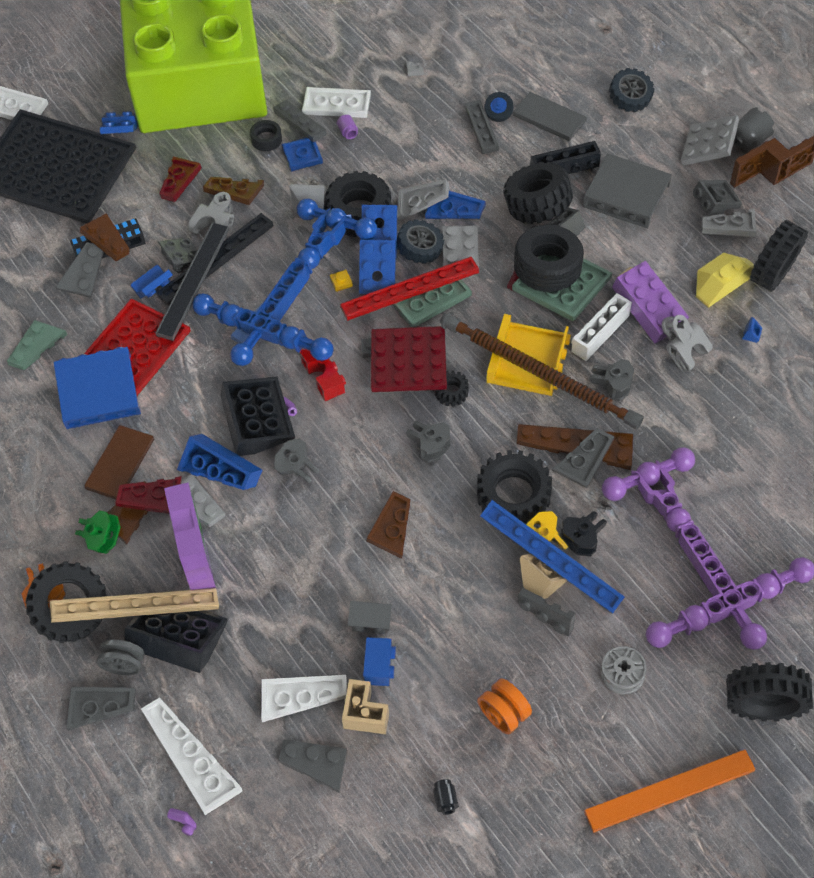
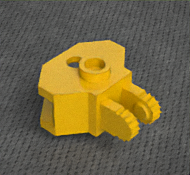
M552 511L539 512L526 524L549 542L555 540L564 550L568 548L567 544L558 535L556 530L558 517ZM539 524L541 527L535 528L534 525Z

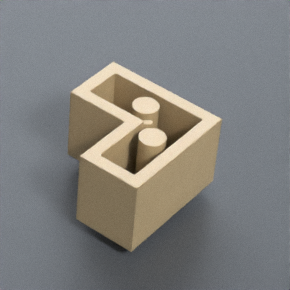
M349 679L342 715L343 729L386 734L389 719L388 704L370 702L372 691L369 681Z

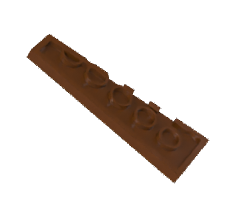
M518 424L517 444L557 454L560 452L569 454L594 430ZM606 432L614 436V440L602 462H606L610 466L631 470L633 434Z

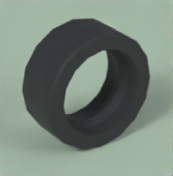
M271 120L256 122L250 129L253 147L260 151H271L279 147L282 142L279 124ZM264 132H272L275 134L272 138L269 139H260L257 137L259 134Z

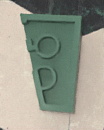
M34 320L7 359L8 365L21 370L27 369L41 357V353L47 348L51 349L55 346V342L58 339H63L67 336L66 330Z

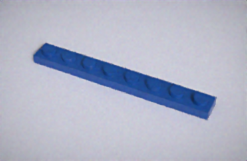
M491 500L480 515L482 519L613 614L625 598V596L495 501Z

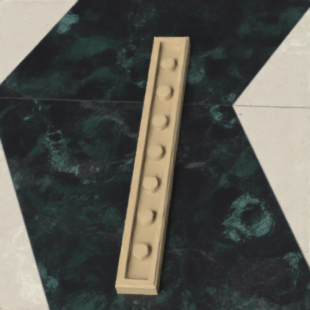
M216 588L50 601L51 623L216 610L219 608Z

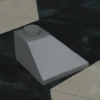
M290 184L293 211L297 213L296 207L303 199H312L317 203L318 208L326 210L325 185ZM318 218L305 221L308 224H314Z

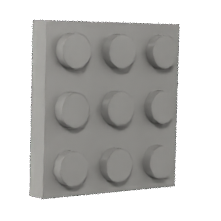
M737 115L727 116L691 125L680 160L682 165L730 156L740 120Z

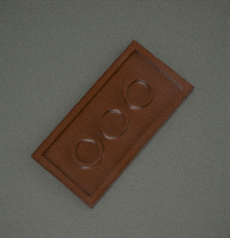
M119 425L86 481L85 489L116 500L119 485L130 484L155 440L154 436Z

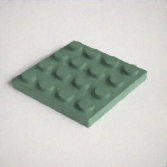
M541 255L538 257L544 261L560 260L552 255ZM583 258L582 271L575 283L563 290L555 292L538 291L528 287L520 279L512 285V290L573 322L612 278V273Z

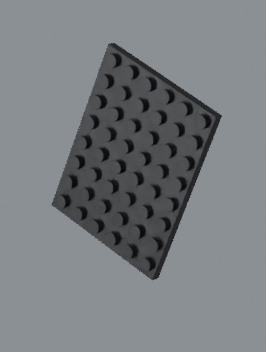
M19 109L0 137V196L80 222L89 223L136 150V145L125 140Z

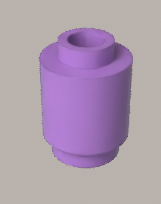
M350 115L339 117L337 126L342 135L347 139L355 138L358 134V128Z

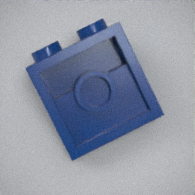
M123 111L122 114L107 112L102 117L100 134L134 132L138 127L135 113H132V111Z

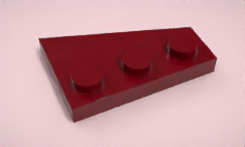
M173 156L172 166L168 169V177L164 180L159 193L161 199L176 202L202 169L201 164Z
M182 476L169 480L158 479L155 482L149 483L138 482L119 485L115 504L118 507L170 514L164 488L181 484Z

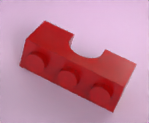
M303 349L300 351L301 362L309 375L314 372L323 373L316 377V385L324 401L345 393V378L337 372L338 368L334 361L331 362L330 359L319 361L311 355L310 350Z

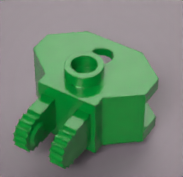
M99 510L94 516L87 518V520L79 518L78 523L85 525L83 531L76 530L75 535L85 538L88 549L107 554L115 547L121 528L118 516Z

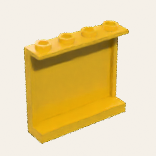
M504 314L497 339L562 373L563 364L561 361L566 359L567 349H565V346L570 344L571 334H568V326H566L563 333L511 322V315ZM492 353L487 370V383L549 396L553 395L554 389H558L557 386H553L544 381V379H540V377L533 375L532 372L529 373L523 368L503 359V357L501 358Z

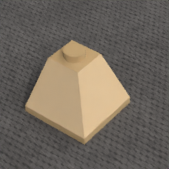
M525 554L520 557L523 587L526 590L546 599L567 581L533 555Z

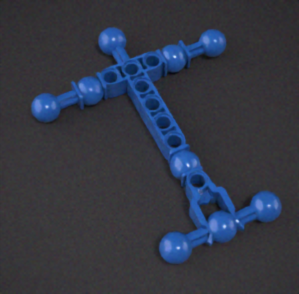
M312 199L301 200L296 207L298 216L303 220L318 219L312 225L313 232L308 239V243L305 244L306 248L302 249L298 254V258H295V261L289 265L259 310L254 312L249 309L240 308L235 304H229L227 301H224L222 305L215 304L214 299L210 295L202 293L193 299L192 307L194 312L200 316H207L212 313L217 316L220 323L230 327L236 326L237 329H242L245 333L249 334L244 343L236 344L231 349L230 358L237 366H246L252 361L254 357L252 349L260 338L284 346L287 349H295L298 353L302 348L310 350L311 355L319 361L329 359L334 351L330 340L322 337L315 340L309 339L304 330H299L294 326L287 327L285 323L281 324L280 320L309 280L310 274L313 273L312 269L319 265L320 259L323 258L333 245L340 243L346 228L355 230L356 235L360 239L370 240L377 232V225L371 218L355 220L352 219V215H347L341 208L324 210L318 208L317 203ZM327 226L332 229L331 231L324 232Z

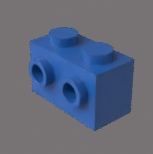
M366 637L363 679L364 681H369L371 685L390 686V679H394L395 667L391 666V659L396 657V646H392V639Z

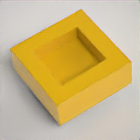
M347 270L330 274V280L336 292L353 287Z

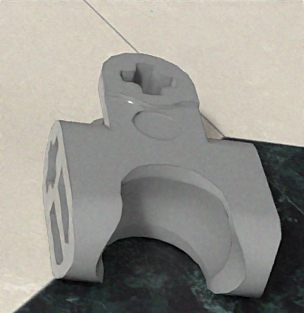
M219 192L214 196L209 206L201 204L189 221V231L198 234L204 227L211 226L212 222L228 226L230 230L234 222V214H231L233 211V206L230 203L231 196L227 192Z
M683 315L666 317L662 321V330L670 340V343L666 346L668 353L681 371L690 372L695 366L691 356L692 347L699 354H708L713 348L711 342L697 323H689Z

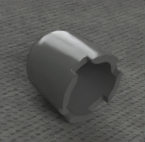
M757 107L750 109L739 120L734 144L743 150H752L774 133L772 128L774 122L771 116L766 111L762 113Z

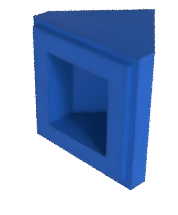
M751 317L747 322L742 339L757 343L760 340L762 327L754 317Z

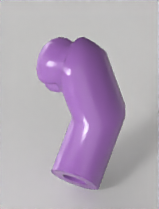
M284 397L288 414L295 416L297 414L295 404Z
M174 808L168 811V819L181 822L184 825L182 832L185 835L191 836L197 827L191 816L185 811Z

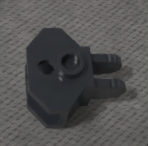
M592 511L587 517H567L562 522V540L577 555L591 557L596 552L597 534L606 526L607 521L602 519L594 525L592 522L598 515L595 511Z

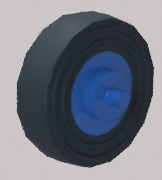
M495 92L486 99L484 109L489 119L495 122H503L512 115L514 106L509 95L503 92Z

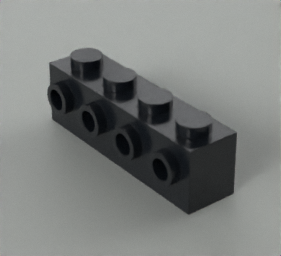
M596 141L533 155L531 156L530 164L552 162L563 167L568 174L578 173L599 167L601 151Z

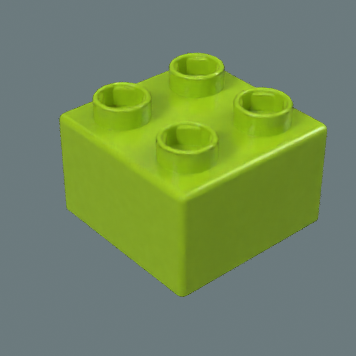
M120 0L125 76L141 133L260 118L267 115L251 0Z

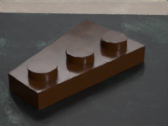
M115 505L108 511V514L118 516L121 526L118 537L127 545L131 540L130 537L134 530L136 531L140 526L139 523L143 516L149 511Z

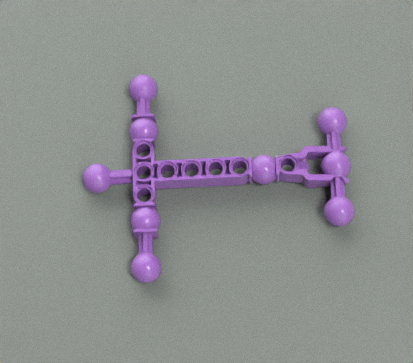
M677 448L671 454L670 459L661 463L657 460L655 463L644 462L636 471L631 470L630 476L623 479L616 476L608 477L602 484V492L611 501L620 500L626 494L627 489L638 485V489L645 502L653 504L659 513L664 516L667 527L671 531L676 532L675 537L679 538L680 546L713 596L706 603L701 602L700 606L692 605L684 611H680L678 619L671 623L653 622L646 630L648 643L653 647L662 648L671 642L673 635L681 631H685L687 635H690L692 631H701L711 623L719 622L733 615L742 629L740 632L742 644L752 650L760 649L767 641L766 630L761 625L752 623L744 610L755 605L757 601L761 602L763 598L771 599L778 593L781 594L785 585L792 581L799 583L809 582L814 577V563L804 557L796 558L791 562L789 570L778 574L773 569L771 573L761 574L752 581L736 586L699 528L691 521L690 513L682 509V504L679 503L678 496L674 491L675 481L668 472L674 469L685 472L690 470L695 464L694 453L688 448ZM661 480L665 490L653 491L650 486L655 485ZM718 583H719V584H722V585H724L725 587H720V586H718L717 584H718ZM745 592H749V593H751L753 596H749V595H747ZM727 600H732L736 604H731ZM710 608H714L718 612H712Z

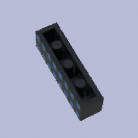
M137 218L114 225L129 249L146 244ZM85 236L70 240L75 257L78 256L86 243H92ZM104 252L102 258L108 257V255Z

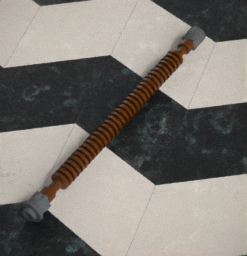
M452 312L445 313L441 317L440 323L443 329L447 328L454 333L466 334L470 336L471 342L501 358L503 357L508 362L523 368L529 373L532 372L533 375L540 377V379H544V381L557 386L559 389L561 388V390L576 398L578 397V399L591 404L593 407L595 406L596 409L606 414L609 411L616 414L617 418L624 421L623 423L636 430L640 427L644 419L643 415L631 409L627 410L623 407L615 406L613 404L614 400H609V397H605V395H601L599 392L596 393L592 388H588V386L582 383L579 384L575 379H571V377L558 372V370H554L552 367L550 368V366L535 358L533 359L531 356L529 357L524 352L492 337V335H488L486 332L484 333V331L478 328L475 330L470 329L467 324L461 322V319L454 316Z

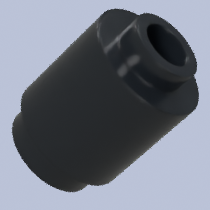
M449 779L439 780L434 783L435 788L433 789L437 811L442 812L443 815L453 814L455 809L459 807L455 786Z

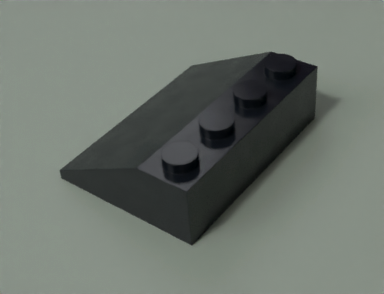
M278 376L222 383L220 397L237 455L257 454L295 439Z
M204 610L135 616L125 627L124 641L138 645L143 649L144 655L200 673L208 663L228 622V618Z

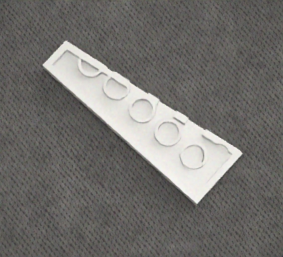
M160 697L141 708L144 716L205 815L242 792L240 785L223 769L212 754L203 747L201 742L193 736Z

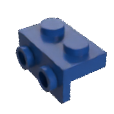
M156 265L130 286L140 299L145 296L149 298L157 292L155 288L159 285L162 288L170 282L169 278L173 274L169 269L163 272L160 266Z

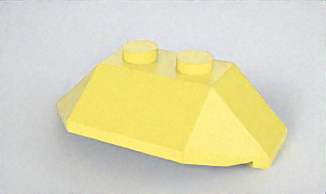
M722 253L697 271L696 297L709 308L748 281L754 264L746 258Z

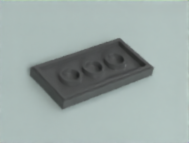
M529 92L513 111V116L567 141L574 137L587 119L582 114L532 92Z

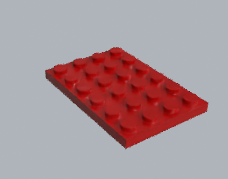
M130 299L84 354L89 355L102 350L109 351L117 347H128L131 354L130 360L138 396L191 330L190 326L182 323L174 341L157 337L156 331L165 314L134 299Z

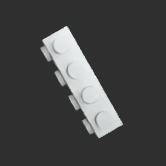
M616 293L583 329L573 337L571 352L587 361L630 316L632 302Z

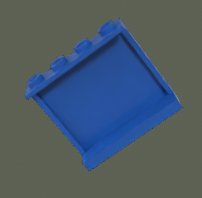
M117 347L114 350H102L94 354H81L74 358H62L59 361H54L62 420L66 429L141 414L130 360L131 354L128 347Z

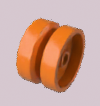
M503 678L498 679L491 686V692L485 691L477 699V703L487 719L497 729L507 735L511 734L518 727V721L523 722L532 714L531 706L524 695L512 683Z

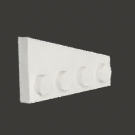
M346 675L262 679V722L345 699L347 694Z

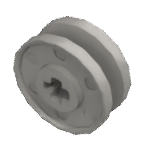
M628 646L615 647L609 650L603 658L601 679L605 686L614 693L620 695L634 693L644 683L647 671L646 661L642 654L634 648Z

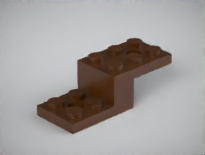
M814 136L803 140L802 143L791 147L789 150L776 138H773L770 141L764 142L756 149L750 150L749 153L739 156L734 162L730 185L735 188L760 173L773 185L783 181L812 164L814 159Z

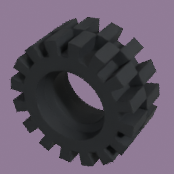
M451 370L450 374L446 371L447 386L455 385L459 389L455 392L435 390V396L437 400H440L441 404L446 402V406H449V403H452V407L455 406V403L460 405L461 400L465 402L466 397L468 398V379H466L464 374L461 376L459 371L457 374H455V370Z

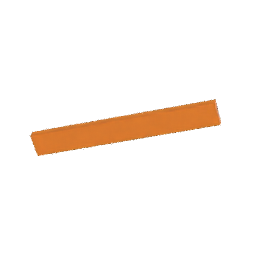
M742 750L584 810V813L594 833L755 771V767L747 751Z

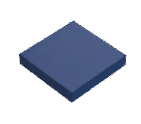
M304 138L282 144V149L291 171L323 163L316 141L312 142L310 139Z

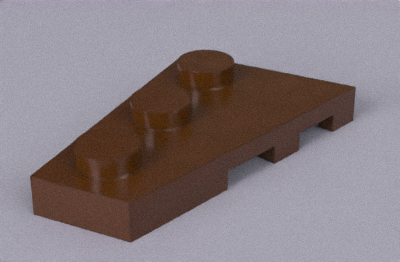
M210 177L203 186V192L216 195L219 192H227L231 196V200L250 205L264 187V180L249 182V179L233 181L231 178Z
M107 213L80 227V233L113 260L118 261L129 255V247Z
M393 491L369 533L366 542L402 559L411 499Z

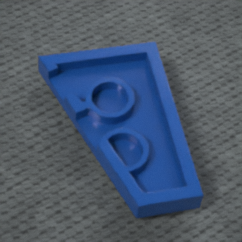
M449 191L448 198L428 207L425 219H480L486 201Z

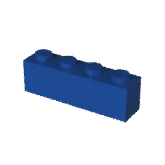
M204 434L189 437L177 468L178 471L202 476L211 481H219L222 484L242 490L256 487L262 473L261 468Z

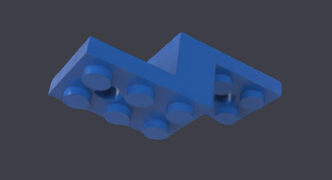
M362 205V218H371L374 222L377 218H382L384 226L377 228L376 235L370 240H360L359 294H369L395 284L397 205ZM375 271L382 273L383 277L380 281L373 279L372 275Z

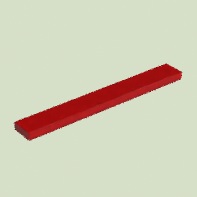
M471 256L341 303L340 308L346 320L349 321L479 273V268Z

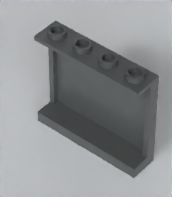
M607 153L584 195L583 207L648 229L651 217L666 187L669 188L672 174Z

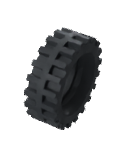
M789 220L782 222L759 254L758 260L751 271L750 280L770 292L774 291L782 279L785 278L787 272L790 271L793 263H795L808 237V231Z
M507 450V455L502 456L501 452L496 454L495 460L490 457L487 459V465L481 466L480 474L477 476L478 504L482 505V512L493 500L527 524L528 520L532 519L539 512H545L546 507L550 505L552 476H549L548 467L543 468V461L541 459L534 460L533 454L530 453L528 456H524L521 450L518 451V454H512V450ZM510 477L521 478L531 485L532 495L525 502L518 504L508 503L498 497L496 487L503 479Z
M64 561L62 564L56 565L55 563L49 568L43 569L34 578L26 597V613L29 616L30 624L37 629V633L46 636L50 641L55 640L59 641V643L76 642L79 639L86 638L99 626L103 619L51 623V614L47 605L50 591L63 583H72L79 586L85 593L86 598L105 597L106 586L100 581V576L98 574L95 575L90 567H83L78 562L72 564Z
M765 662V665L753 663L751 667L744 665L741 666V670L734 669L732 674L727 675L728 710L731 709L733 714L739 713L741 718L747 716L749 720L761 719L764 722L767 720H774L776 722L780 721L779 719L792 720L794 716L802 717V713L808 714L809 709H813L812 679L810 674L805 673V670L802 668L796 669L794 665L784 666V663H778V665H771V662Z

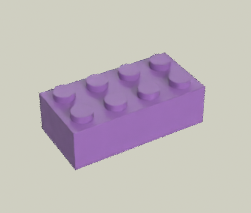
M646 261L618 276L612 286L616 293L632 302L630 312L654 343L667 337L662 330L664 318L683 315L687 320L689 319V316Z

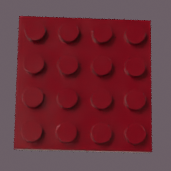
M441 326L371 329L372 392L447 389L445 329Z

